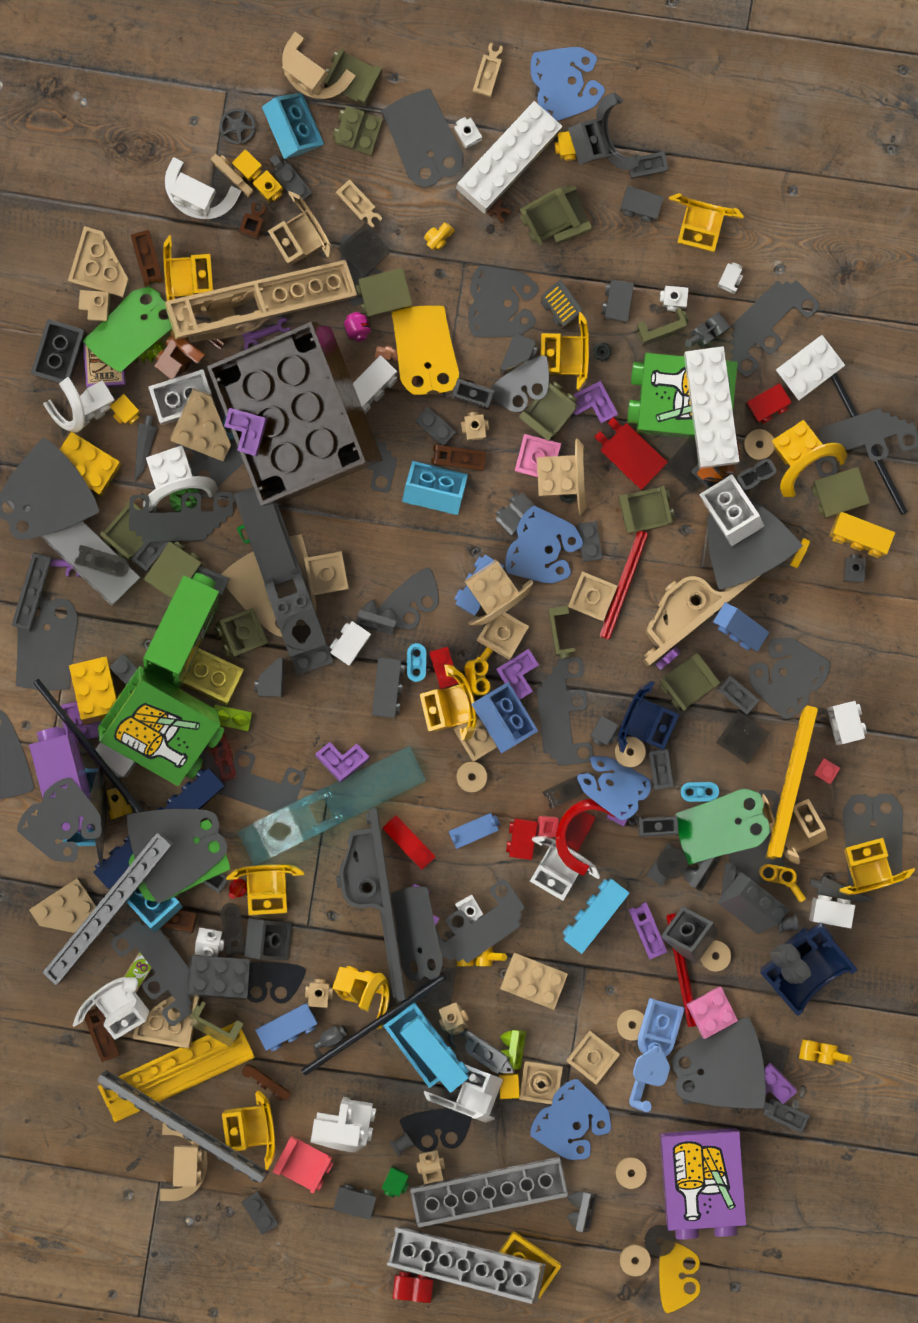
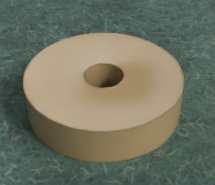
M753 430L744 440V450L750 458L764 460L774 451L772 443L774 438L766 430ZM756 442H762L763 447L758 448Z
M626 737L628 744L624 753L619 751L617 743L615 758L620 765L626 768H633L642 763L646 750L644 744L638 738ZM628 749H632L634 751V754L632 756H629L627 754Z
M467 762L458 769L456 778L458 785L463 790L477 792L485 786L487 773L481 764ZM470 773L475 774V780L470 781L468 775Z
M713 940L700 960L708 970L721 971L729 965L731 952L725 943ZM714 952L719 954V958L716 960L712 958Z
M635 1009L622 1012L617 1019L619 1034L627 1040H638L644 1014ZM634 1021L636 1026L629 1028V1022Z
M635 1157L624 1158L616 1167V1178L625 1188H637L646 1179V1167L641 1160ZM629 1170L635 1171L633 1176H628L627 1172Z
M629 1245L620 1254L621 1268L630 1276H641L650 1267V1255L641 1245ZM637 1257L639 1259L638 1263H632V1258Z

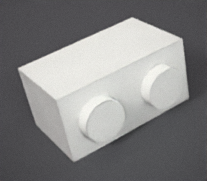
M353 621L350 624L346 623L341 630L343 635L339 640L336 638L330 646L332 649L330 653L348 666L352 664L371 636L369 632Z

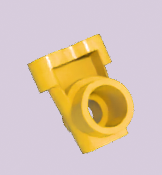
M445 222L439 230L435 227L431 228L424 236V239L427 241L426 244L434 251L442 249L447 243L445 240L453 234L455 229Z
M117 788L106 791L110 807L108 813L111 820L132 813L131 806L127 805ZM114 794L119 797L116 802L112 800V795Z

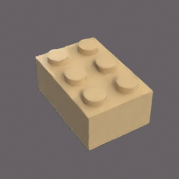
M513 952L500 989L554 1010L568 973Z

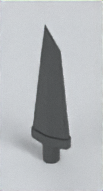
M146 415L144 424H138L134 481L144 471L147 462L146 457L149 455L157 431V427L152 426L153 416Z
M822 876L820 881L811 878L809 886L818 888L816 892L818 895L857 902L874 900V898L862 893L850 896L840 893L839 889L846 886L825 876Z

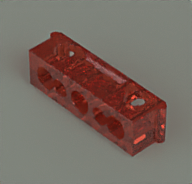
M223 732L221 740L223 746L219 748L216 745L212 748L215 762L219 766L222 780L227 781L237 778L230 745L227 742L225 732ZM225 750L227 752L226 757L221 758L219 752ZM224 760H227V766L231 767V772L228 774L224 772Z

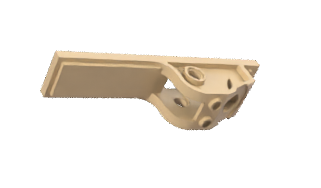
M342 260L165 302V307L176 340L189 337L190 342L239 336L258 329L265 321L273 317L356 298L357 292L347 262ZM255 297L259 310L242 316L235 315L234 307L241 306ZM198 313L208 315L212 322L197 324L195 316Z
M696 576L686 577L678 583L673 581L665 588L667 592L663 595L658 605L659 609L645 630L646 635L658 649L656 650L653 647L644 654L646 657L643 660L647 666L651 665L719 610L725 602H729L758 577L726 588L722 592L715 591L704 579ZM695 596L700 600L698 606H694L691 603V597ZM667 614L668 619L664 620L663 616Z

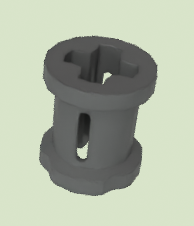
M793 914V917H785L779 922V934L788 930L799 931L796 914Z
M406 1131L402 1137L394 1142H390L398 1156H401V1153L409 1147L415 1146Z

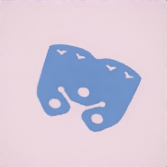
M581 47L535 52L532 55L530 65L533 82L540 88L537 97L538 104L550 115L551 113L548 110L553 111L552 117L556 121L593 108L604 95V87L597 81L591 80L585 86L582 93L583 96L579 97L578 93H580L584 85L582 74L575 67L570 66V63L574 62L580 69L589 72L594 68L597 57ZM583 57H588L590 63L584 65L581 60ZM537 58L539 61H541V63H539L538 66H536ZM537 73L542 74L541 80H539ZM571 76L576 78V83L573 85L568 83V78ZM592 87H595L598 90V93L595 96H592L589 93V90ZM544 96L549 99L546 103H544Z
M531 507L525 512L518 524V539L508 549L505 562L506 571L512 575L544 583H556L564 580L571 574L569 565L565 560H559L550 565L549 568L545 567V564H549L557 559L561 550L557 535H561V541L567 552H573L582 547V538L571 523L541 508ZM534 512L535 517L529 518V516H531ZM526 524L528 529L523 532L524 525ZM570 537H574L576 539V543L574 545L568 544L567 541ZM552 546L553 552L547 554L545 547ZM516 547H518L519 552L513 554L516 551ZM511 561H513V562L516 564V565H514L512 568H511V566H512ZM563 567V574L558 575L556 568Z
M591 757L592 767L596 771L613 770L614 773H603L600 776L598 783L601 791L597 790V783L593 775L588 773L579 774L577 780L583 792L619 820L632 817L638 810V801L646 799L650 793V779L631 768L620 765L617 760L610 757ZM597 761H602L605 766L599 767ZM589 779L591 785L585 784L583 780ZM606 780H611L613 786L607 785Z
M573 1079L564 1084L554 1094L552 1106L546 1107L539 1112L531 1126L530 1136L568 1160L587 1159L590 1156L589 1141L584 1139L570 1144L568 1139L580 1138L589 1129V1114L593 1115L592 1132L595 1135L609 1133L611 1130L609 1111L578 1079ZM573 1085H575V1086H574V1090H571V1089L569 1090V1089H568V1088H570V1087H573ZM563 1094L564 1100L559 1101V1098H561ZM548 1113V1119H542ZM600 1120L605 1122V1127L602 1129L597 1127V1122ZM574 1122L581 1124L579 1130L573 1129ZM539 1125L541 1131L536 1132V1130L538 1129L537 1126ZM580 1145L585 1149L582 1154L576 1151V1148Z

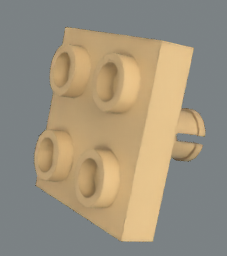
M524 1061L519 1100L552 1104L553 1096L560 1088L563 1066Z

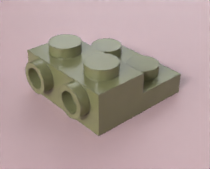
M346 106L345 110L341 109L339 114L340 127L335 128L333 133V139H336L335 145L372 156L383 119Z
M254 608L223 619L215 624V634L224 643L222 645L223 653L226 656L229 655L230 659L268 643Z

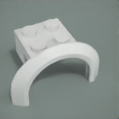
M174 157L172 158L165 175V188L171 202L181 212L198 219H213L224 215L235 205L241 190L231 186L224 200L210 209V204L216 194L215 189L181 173L184 162Z
M67 377L59 385L69 400L73 412V420L70 422L65 420L57 411L51 399L43 404L50 416L60 427L76 433L89 424V420L93 418L97 420L103 417L105 412L111 408L110 405L114 398L103 380L87 388L79 396L70 378Z
M182 445L146 457L156 488L148 495L149 513H158L156 509L158 502L165 496L182 489H203L207 492L209 498L213 497L218 491L217 484L213 479L203 476H192V470Z
M547 836L533 837L532 841L541 846L542 844L547 845L549 849L530 882L563 901L579 873L571 870L563 863L557 852L556 840ZM567 847L577 860L589 865L588 871L590 875L597 879L600 878L596 866L591 861Z
M122 977L101 987L79 1008L73 1027L83 1022L86 1013L94 1004L106 1017L104 1027L114 1039L146 1022L149 1009L135 993L138 980L134 977Z
M465 1065L469 1069L467 1073L469 1078L462 1083L463 1085L456 1102L424 1091L428 1101L486 1123L495 1120L494 1117L489 1115L503 1079Z

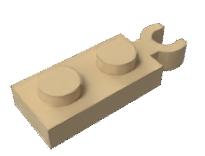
M490 43L488 46L489 56L483 55L473 87L474 93L487 97L492 95L502 62L497 57L502 54L503 47L500 46L499 50L494 52L492 50L493 43Z
M215 154L211 158V162L247 197L253 193V189L243 181V175L236 168L232 170L228 166L230 162L223 155L219 157Z
M350 179L336 191V194L361 221L365 218L368 219V225L371 228L375 227L371 222L373 218H377L380 222L382 221V217L378 213L372 212L376 207Z

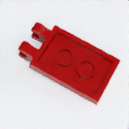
M613 417L607 424L616 434L608 440L599 431L594 438L603 446L600 452L642 490L668 462L627 423L622 427Z

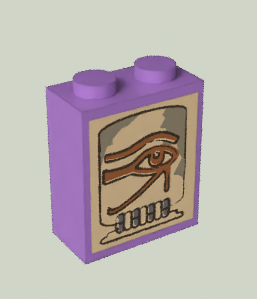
M84 343L86 387L89 388L102 380L107 388L126 386L125 369L121 373L100 360Z

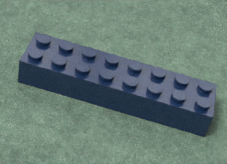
M203 768L195 775L197 779L193 783L189 781L181 788L183 791L181 794H174L166 801L168 805L165 808L160 807L157 810L201 809L224 789L226 785L212 769L208 768L206 770ZM129 835L123 840L125 842L124 845L121 847L116 846L109 852L110 857L107 860L103 859L102 870L99 862L94 866L96 870L93 873L107 889H111L130 866L129 860L133 851Z

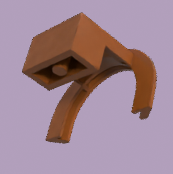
M173 329L171 336L165 343L167 347L159 352L156 357L158 361L154 365L172 380L186 372L192 361L198 364L205 356L188 341L189 337L176 340ZM221 339L208 340L219 349L225 346V342Z

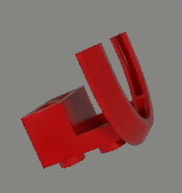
M592 799L582 800L570 807L561 818L556 831V848L561 860L568 868L582 876L586 874L589 865L577 860L569 852L567 846L579 851L596 817L585 811L599 810L615 817Z

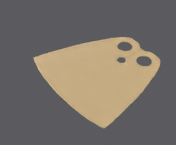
M302 534L289 536L316 611L315 596H311L304 558H308ZM251 552L233 563L221 575L230 578L226 587L245 610L254 608L260 624L271 633L282 637L280 629L275 625L276 618L255 554ZM294 579L275 585L279 599L298 592ZM300 619L296 622L295 626H304L306 623Z

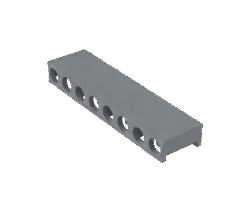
M6 501L5 503L14 510V504L11 501ZM25 505L23 507L24 511L28 512L30 510V506ZM83 521L57 532L40 536L111 606L140 579Z
M560 1156L409 1188L418 1228L568 1197Z
M401 1226L395 1228L391 1255L387 1266L530 1304L537 1303L546 1265Z

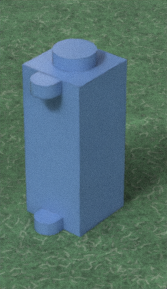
M489 813L450 830L449 834L456 849L499 831L497 827L500 826L496 815L492 816Z

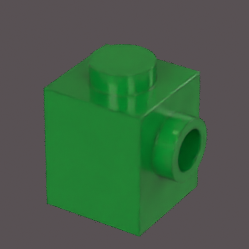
M391 1166L381 1188L384 1190V1194L392 1198L395 1195L399 1197L400 1193L405 1194L409 1185L406 1182L409 1174Z

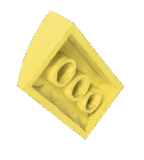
M199 648L182 685L228 706L244 669Z

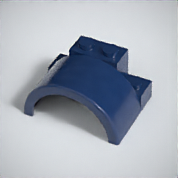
M821 922L810 931L804 927L784 943L792 944L798 950L800 959L810 968L811 976L804 982L797 984L789 983L783 977L781 968L773 960L760 968L762 976L797 1016L804 1012V1008L810 999L827 983L844 973L850 972L853 974L857 971V967L835 943L832 934Z

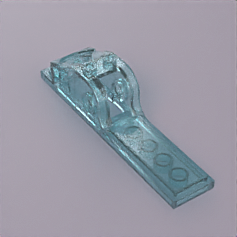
M410 746L350 775L342 783L338 781L237 832L255 866L426 781V778ZM324 799L333 817L317 823L309 805ZM276 822H281L291 828V833L283 841H279L269 835V829Z

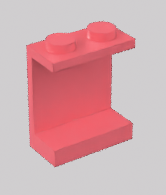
M291 1136L273 1173L281 1174L314 1193L315 1190H320L324 1182L321 1179L324 1172L329 1173L333 1165L330 1162L332 1157Z

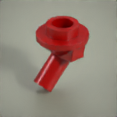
M241 878L231 881L229 885V898L235 899V897L244 896L247 893V882Z

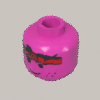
M354 312L346 316L344 327L348 338L356 340V342L366 340L367 335L371 332L367 316L360 312Z

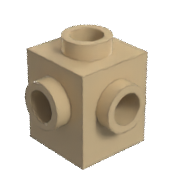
M479 412L468 413V416L464 417L465 421L461 422L462 433H466L467 441L486 439L485 431L489 430L488 419H484V415H479ZM472 424H477L478 427L473 428Z
M314 979V982H310V986H306L305 998H309L308 1006L328 1007V1000H332L333 988H329L330 983H326L325 979ZM316 990H321L322 995L318 996Z
M456 1002L439 1009L442 1018L439 1020L440 1025L449 1034H460L468 1027L466 1022L469 1020L467 1013Z
M438 1151L419 1154L420 1162L417 1163L418 1174L423 1175L424 1184L443 1181L442 1169H445L444 1159L439 1158Z

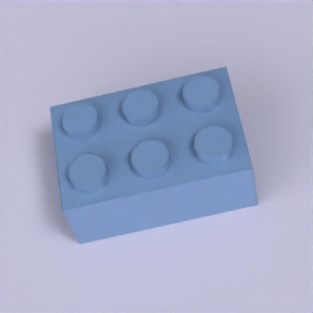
M509 682L472 703L473 708L501 754L538 732V729Z

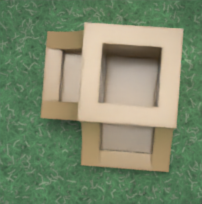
M80 290L78 309L88 311L87 320L107 322L108 314H110L111 295L109 292Z

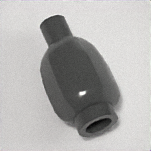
M344 1025L332 1026L322 1033L320 1040L314 1043L315 1048L318 1050L323 1046L333 1047L344 1041L345 1036L348 1035L347 1029Z

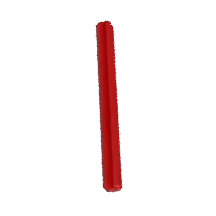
M644 531L637 532L600 632L601 638L609 640L612 636L648 538V534Z
M676 913L666 916L668 925L674 919ZM673 948L687 1024L689 1027H694L697 1025L686 1005L693 1001L686 959Z

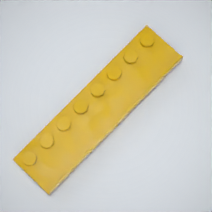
M806 706L801 712L766 854L768 859L773 860L777 857H782L818 711L816 707Z
M235 1022L221 1029L230 1033ZM241 1028L231 1047L206 1035L191 1042L190 1049L178 1048L118 1077L157 1102H160L255 1058V1055ZM98 1085L114 1122L141 1111L132 1102L121 1099L116 1092Z

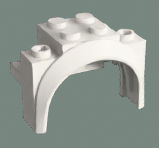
M343 1097L339 1115L317 1112V1117L314 1119L311 1143L346 1152H358L372 1138L373 1128L369 1126L370 1122H374L376 1109L372 1108L373 1103Z

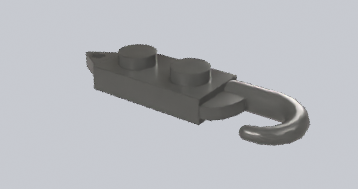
M466 1028L460 1033L467 1038L465 1049L473 1058L497 1074L515 1073L509 1061L510 1057ZM449 1034V1042L451 1046L456 1048L457 1045L454 1043L455 1035Z

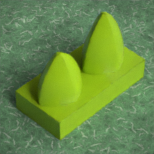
M214 705V709L218 710L221 726L249 731L252 712Z
M524 1030L507 1031L500 1036L503 1043L510 1047L509 1050H502L501 1052L510 1057L509 1061L513 1069H521L526 1031Z

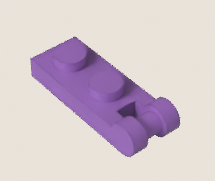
M647 903L641 904L636 909L634 907L628 909L649 959L666 953V947ZM645 913L646 919L639 921L638 916Z

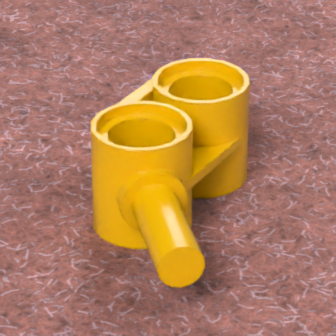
M488 647L480 657L469 660L465 664L466 680L474 696L485 695L490 690V683L486 679L485 674L488 671V663L486 661L493 650ZM475 664L478 666V671L475 670ZM477 683L480 685L479 691L477 689Z
M764 864L760 867L759 875L763 880L783 884L787 888L790 887L799 902L806 899L796 884V873L793 869L772 864ZM767 867L773 870V875L770 878H766L763 875V871ZM785 871H790L792 874V878L788 882L782 879Z
M491 946L468 963L464 959L460 961L456 959V966H493V961H506L507 955L505 953H494Z
M802 1039L799 1059L814 1062L817 1060L819 1063L835 1065L837 1060L851 1063L852 1056L839 1053L837 1051L838 1046L806 1039Z

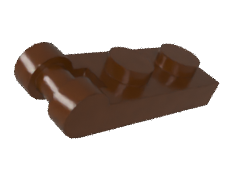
M146 230L131 234L145 287L150 286V283L164 282L150 231ZM154 269L155 274L148 276L147 271Z
M433 445L434 457L431 458V464L484 471L485 451ZM442 452L447 453V460L441 459Z
M96 1006L95 1009L86 1013L84 1019L101 1062L119 1056L120 1052L114 1038L104 1027L106 1017ZM98 1016L100 1021L93 1023L92 1018Z
M245 1065L242 1069L244 1077H253L257 1080L256 1084L264 1090L267 1088L272 1090V1095L281 1101L282 1099L287 1100L292 1092L254 1066Z

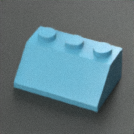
M301 92L275 97L262 106L284 159L299 156L324 145Z
M412 461L402 502L458 515L468 474Z

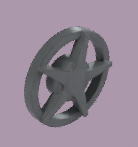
M239 108L231 109L221 118L220 132L229 143L236 145L244 144L254 135L255 121L246 110ZM234 112L242 113L240 117L236 119H232L228 116L229 114ZM245 114L251 119L252 126L245 125L243 122ZM227 118L230 122V128L223 132V122ZM252 129L250 135L246 139L241 140V134L244 130ZM230 132L236 134L239 141L229 139L226 134Z

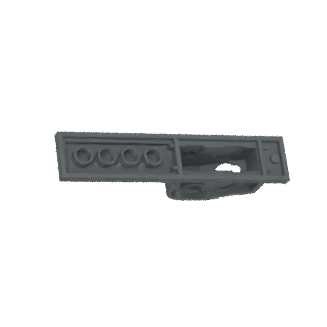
M254 487L233 494L260 568L275 618L297 675L333 663L278 504L261 506ZM294 579L298 592L279 599L275 585ZM300 619L304 620L311 629L310 635L304 643H299L292 635V628Z
M372 808L369 809V813H366L367 825L371 824V828L350 831L347 842L349 846L345 860H342L339 876L336 877L337 887L342 889L344 899L351 906L356 908L373 907L380 910L393 998L397 997V1001H402L406 999L378 809ZM357 851L358 856L354 858L353 853ZM365 882L372 884L373 889L369 893L364 892L362 889V885Z

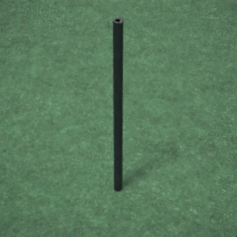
M835 373L830 378L850 417L858 416L839 376ZM873 446L871 452L874 456L878 457L879 454ZM882 460L873 461L900 514L907 513L908 511Z
M38 678L34 681L35 687L136 813L145 812L41 680Z
M443 974L314 1060L301 1069L305 1076L434 990L447 981Z

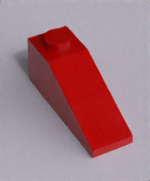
M397 815L383 827V830L421 870L436 857Z

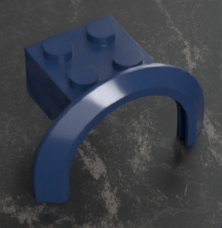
M650 681L639 688L626 711L617 737L619 751L624 753L628 744L626 742L627 734L663 750L668 742L679 714L643 699L646 693L651 692L654 681Z

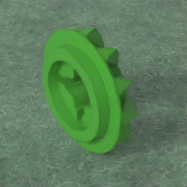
M188 488L171 493L169 501L172 508L177 512H181L182 500L177 495H183L187 491L188 493H199L196 488ZM193 496L188 497L193 501H185L188 508L196 507L197 499Z

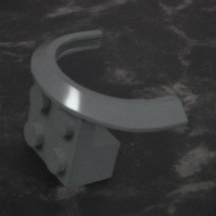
M615 92L601 100L597 109L596 119L568 128L579 165L608 158L613 165L622 170H629L638 166L639 154L631 157L623 156L616 150L609 135V114L614 106L623 102L622 98Z

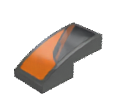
M699 463L691 472L707 489L725 479V477L720 476V472L715 467L699 469Z

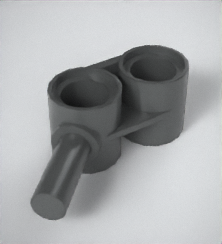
M718 312L709 318L706 323H702L690 332L693 337L685 341V346L691 347L698 343L703 348L731 327L722 314Z

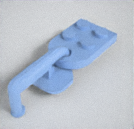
M649 998L638 1035V1047L643 1055L637 1058L633 1070L635 1082L629 1100L631 1107L649 1112L652 1108L649 1101L641 1102L645 1084L661 1086L666 1082L670 1070L666 1056L670 1054L674 1047L684 1007Z

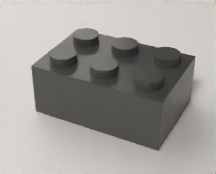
M47 319L31 375L59 384L67 377L72 382L82 350L83 340L86 337L85 330Z
M192 955L189 963L187 996L246 1000L250 960Z

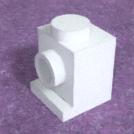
M464 117L456 122L457 126L454 127V130L465 149L482 141V135L471 118L467 120ZM470 128L471 132L466 134L464 129Z
M728 263L717 287L735 294L737 288L734 286H739L743 275H740L743 267L737 263Z
M472 894L455 904L458 910H462L471 923L483 915ZM469 907L474 909V913L472 915H469L466 912V910Z

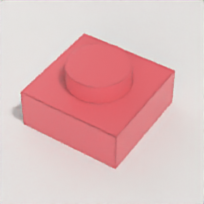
M823 758L813 775L831 784L840 768Z
M539 816L536 835L556 837L559 819L556 817Z

